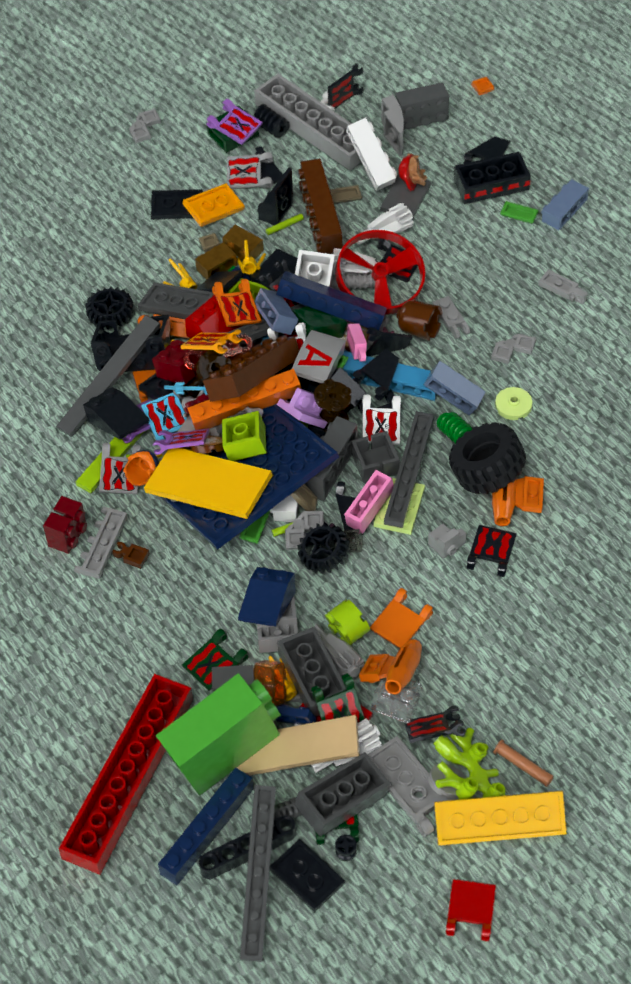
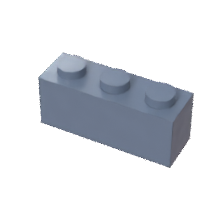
M571 179L567 185H563L557 195L553 196L551 202L543 207L541 211L542 222L560 230L588 200L589 188Z
M260 288L254 301L258 311L272 331L291 335L297 325L298 318L283 297L276 295V291Z
M441 361L433 367L423 384L469 416L478 407L485 394V391Z

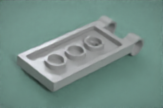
M396 736L368 754V756L391 783L388 792L415 823L422 836L426 837L434 832V827L425 815L435 809L434 801L449 799L443 794L440 796L431 788L428 782L429 773L400 738ZM420 792L422 797L417 798L414 794Z

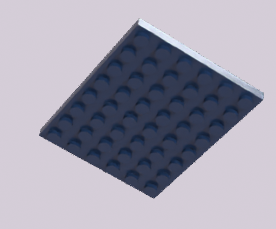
M277 404L262 409L264 411L262 420L266 429V453L234 461L271 470L273 475L248 519L179 501L172 502L171 499L161 497L217 550L339 458L337 451ZM214 449L210 453H202L229 460L224 450L216 452V449Z

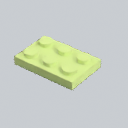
M415 483L403 528L384 525V517L391 494L376 514L374 527L411 535L425 485Z

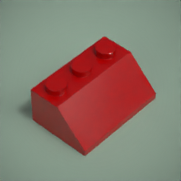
M215 295L185 319L186 336L190 338L199 333H227L243 326H226Z

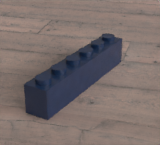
M287 271L284 272L276 295L377 330L380 329L387 310L384 306Z
M235 767L158 863L161 876L176 886L181 882L254 790L252 777Z

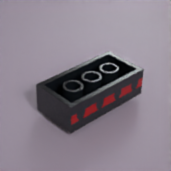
M520 152L454 166V182L464 204L530 190L531 175Z

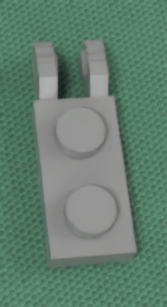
M449 296L432 303L442 308V316L439 315V317L456 339L460 337L458 327H461L466 335L470 334L469 326Z

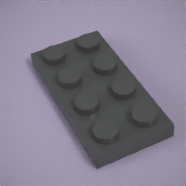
M154 282L137 307L139 311L186 319L214 294L213 292Z

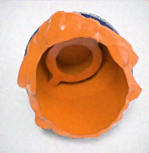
M137 451L127 458L128 462L123 472L132 485H146L159 464L158 458L151 451Z

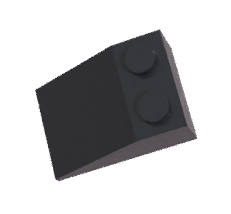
M288 167L273 189L267 193L265 200L257 208L259 220L271 225L280 223L293 205L292 168Z
M114 387L107 388L103 393L92 397L83 404L89 423L118 439L124 438L150 422L149 418L122 391Z

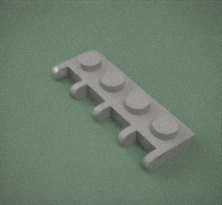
M102 507L101 513L106 516L103 522H95V527L100 529L96 537L89 536L87 541L92 546L89 553H81L80 557L85 559L82 567L75 566L74 572L100 579L127 520L126 512Z

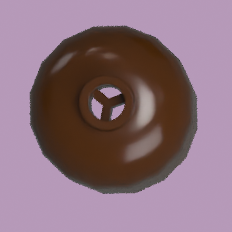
M407 301L397 311L396 317L399 328L406 334L430 341V338L436 337L440 329L441 323L438 320L439 315L442 316V308L421 301Z

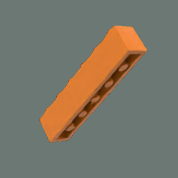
M291 369L269 377L240 397L212 402L207 400L187 409L195 430L210 429L220 425L222 419L243 411L247 406L249 408L258 407L264 409L277 404L280 398L284 400L291 399L297 387L301 389V385L295 370Z

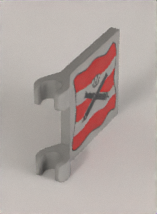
M271 152L258 155L227 157L228 186L231 189L272 188L273 181L270 177L261 179V162L272 163L273 156Z
M103 443L99 493L137 495L138 486L132 485L123 472L128 462L127 457H111L110 443ZM133 445L132 454L140 451L141 446Z

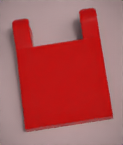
M452 880L446 925L447 936H454L456 921L482 925L481 940H490L496 885Z

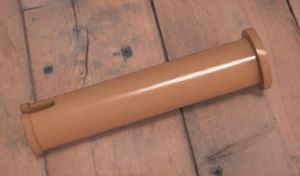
M503 739L497 744L493 751L495 755L498 753L548 787L554 775H551L506 745Z

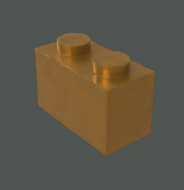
M234 225L222 237L223 242L241 260L245 259L244 240L248 241L250 257L256 259L264 251L263 239L237 225Z
M224 242L195 258L196 270L206 280L215 272L228 271L232 266H237L236 253Z

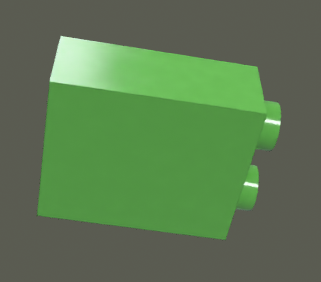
M238 673L158 733L156 737L200 796L231 773L235 767L240 766L280 735L273 721L281 714L272 703L270 694L258 679L248 685Z

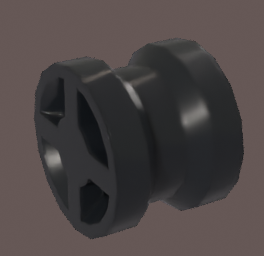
M350 835L338 837L335 842L336 856L342 861L352 860L357 852L356 840Z

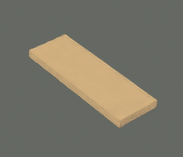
M352 715L277 729L280 733L278 737L237 768L250 776L360 756L357 717Z

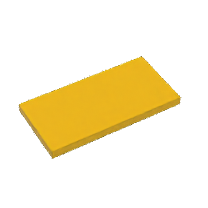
M173 448L167 450L144 486L145 493L248 519L273 475L271 470L182 448Z

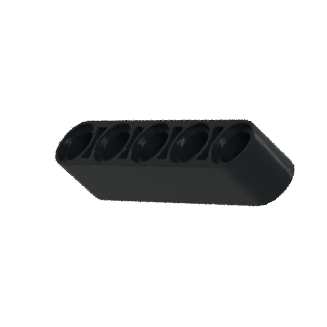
M284 815L273 820L271 850L293 840L296 836L295 820L292 817ZM283 827H290V828H291V829L288 830V831H283V830H282ZM250 832L203 854L199 858V869L202 877L214 879L248 862L249 850H245L243 847L249 845ZM226 855L233 856L231 859L224 858V856ZM207 864L214 865L210 869L204 868Z

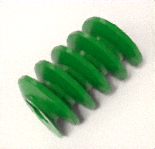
M455 412L441 414L436 423L437 428L455 444L459 437L461 438L466 431L469 432L473 428Z

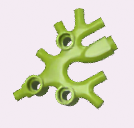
M467 728L464 736L449 734L462 748L463 752L459 751L447 737L444 738L442 735L433 743L435 750L443 758L451 763L462 765L469 771V777L462 778L455 774L444 761L440 762L437 767L446 778L436 780L437 788H456V795L459 799L472 798L477 791L482 792L483 797L505 795L506 789L503 784L499 782L490 784L489 778L499 775L496 768L483 769L479 765L489 748L487 744L481 742L472 745L474 729Z

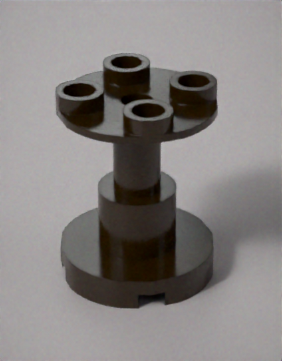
M214 350L207 351L199 357L196 363L195 377L183 386H204L203 380L209 377V373L220 370V367L225 364H231L230 359H226L223 354H219ZM185 390V394L196 398L201 390Z
M326 379L324 383L315 389L314 400L322 408L319 417L328 422L323 429L327 433L329 423L333 422L337 416L349 421V416L344 409L351 402V389L333 379Z

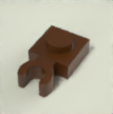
M117 542V547L122 550L116 551L113 549L112 551L114 557L123 558L124 563L140 569L150 555L149 549L135 544L126 547L123 542Z

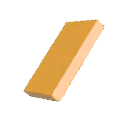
M227 183L183 200L184 207L200 227L240 212L245 208V205Z

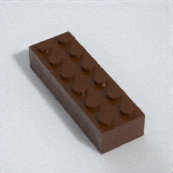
M321 158L301 161V169H298V176L301 181H298L299 190L303 191V204H307L305 210L306 215L310 216V229H314L312 236L313 240L317 241L316 251L318 253L333 254L334 248L342 249V231Z
M283 335L276 338V340L272 338L262 341V344L253 346L251 348L252 351H246L241 354L242 357L232 359L230 361L231 364H225L220 367V370L209 373V377L203 380L210 402L240 397L293 363L300 351L295 336L287 337Z

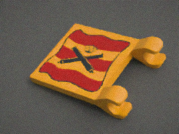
M237 329L232 333H199L182 344L181 349L214 350L219 354H223L228 351L221 347V345L226 344V340H230L233 343H239L243 340L236 336L241 333V330Z

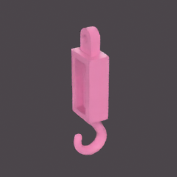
M359 323L348 324L346 340L353 359L365 362L367 342Z

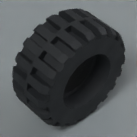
M496 422L491 424L485 423L480 427H473L469 432L466 431L463 434L464 436L456 440V444L452 446L449 454V464L458 482L465 490L475 494H479V492L481 494H488V492H497L498 489L507 487V484L513 483L516 480V476L521 474L526 462V453L517 434L511 427Z

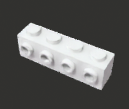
M364 118L348 125L346 132L375 190L378 191L395 183L397 173L394 167L390 166L388 162L389 157L386 152H383L379 137H375L372 123Z

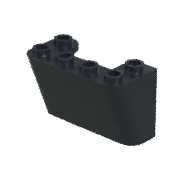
M169 315L151 316L157 322L163 321L162 327L158 329L154 336L147 339L146 346L125 372L155 370L152 359L169 345L171 330ZM116 320L98 321L92 337L91 347L96 367L99 371L102 370L130 335L119 334ZM110 325L114 331L108 333L104 330V326Z

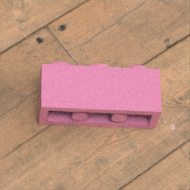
M375 470L344 514L346 524L361 533L365 532L392 493L394 485L391 477Z

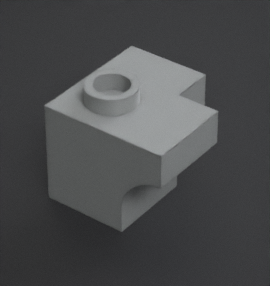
M444 524L428 534V545L443 559L448 555H454L458 548L466 542V532L461 528L458 530L455 528L449 529Z

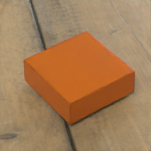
M487 77L472 81V86L479 96L494 90L493 84Z

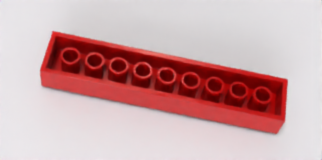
M157 674L153 675L58 848L62 860L96 874H101L166 752L156 735L187 712L193 701L191 687Z

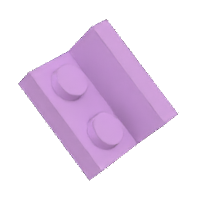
M297 387L291 401L280 398L277 403L279 407L302 422L323 429L328 423L319 417L322 408L316 404L314 393Z

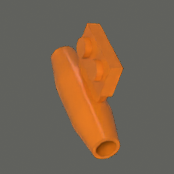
M525 476L524 478L516 479L513 483L510 482L507 484V487L500 488L492 494L494 522L498 526H507L510 524L514 506L522 509V511L542 512L544 478Z
M415 639L409 640L397 652L395 657L389 654L370 655L359 673L360 682L375 683L382 678H386L385 689L387 692L398 694L411 681L420 663L421 643Z

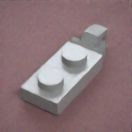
M548 270L538 282L539 286L568 300H575L581 304H584L587 300V292L581 290L578 283L553 271Z

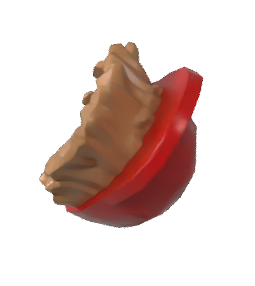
M408 153L398 167L399 177L406 183L410 191L415 189L416 184L425 186V180L427 179V176L423 175L425 169H419V155Z

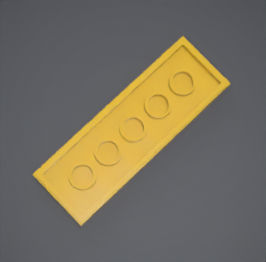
M563 791L434 801L438 845L567 834Z

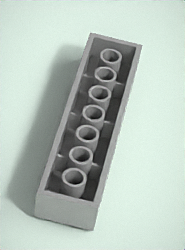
M279 73L255 89V105L259 107L261 104H266L267 107L276 111L277 114H280L281 117H284L290 123L289 129L348 170H352L361 163L346 132L347 126L352 123Z

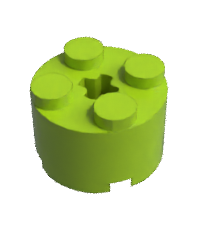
M345 599L324 615L329 622L328 627L333 634L338 632L341 636L340 638L349 645H352L370 631L368 622L366 620L363 622L361 617L363 614L350 600Z

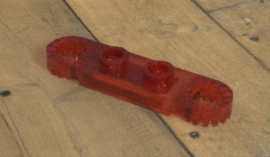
M246 334L237 336L239 339L242 338L246 341L247 348L240 347L239 343L226 340V344L221 345L223 349L228 350L223 356L228 359L250 351L253 345L251 337ZM193 349L188 351L183 358L185 366L195 370L196 363H190L189 356H195L199 359V357L210 350Z

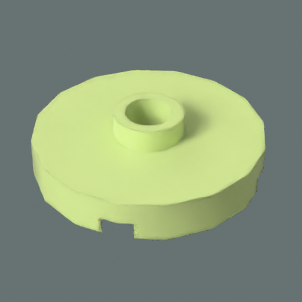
M510 387L498 393L495 407L499 415L505 419L518 420L528 416L533 402L527 391L517 387Z

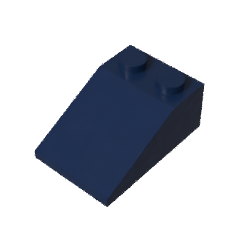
M257 567L250 578L238 621L276 627L296 593L295 573Z

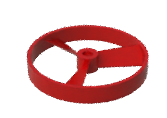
M369 230L353 236L342 247L335 267L336 281L340 291L350 295L353 294L346 287L340 273L341 258L371 269V276L376 281L374 303L387 308L385 315L397 313L398 309L407 301L416 300L425 281V265L416 247L401 235L386 230ZM381 238L393 241L405 248V250L388 262H378L373 266L351 251L349 247L361 240ZM418 265L420 271L419 289L409 300L392 306L386 280L388 274Z

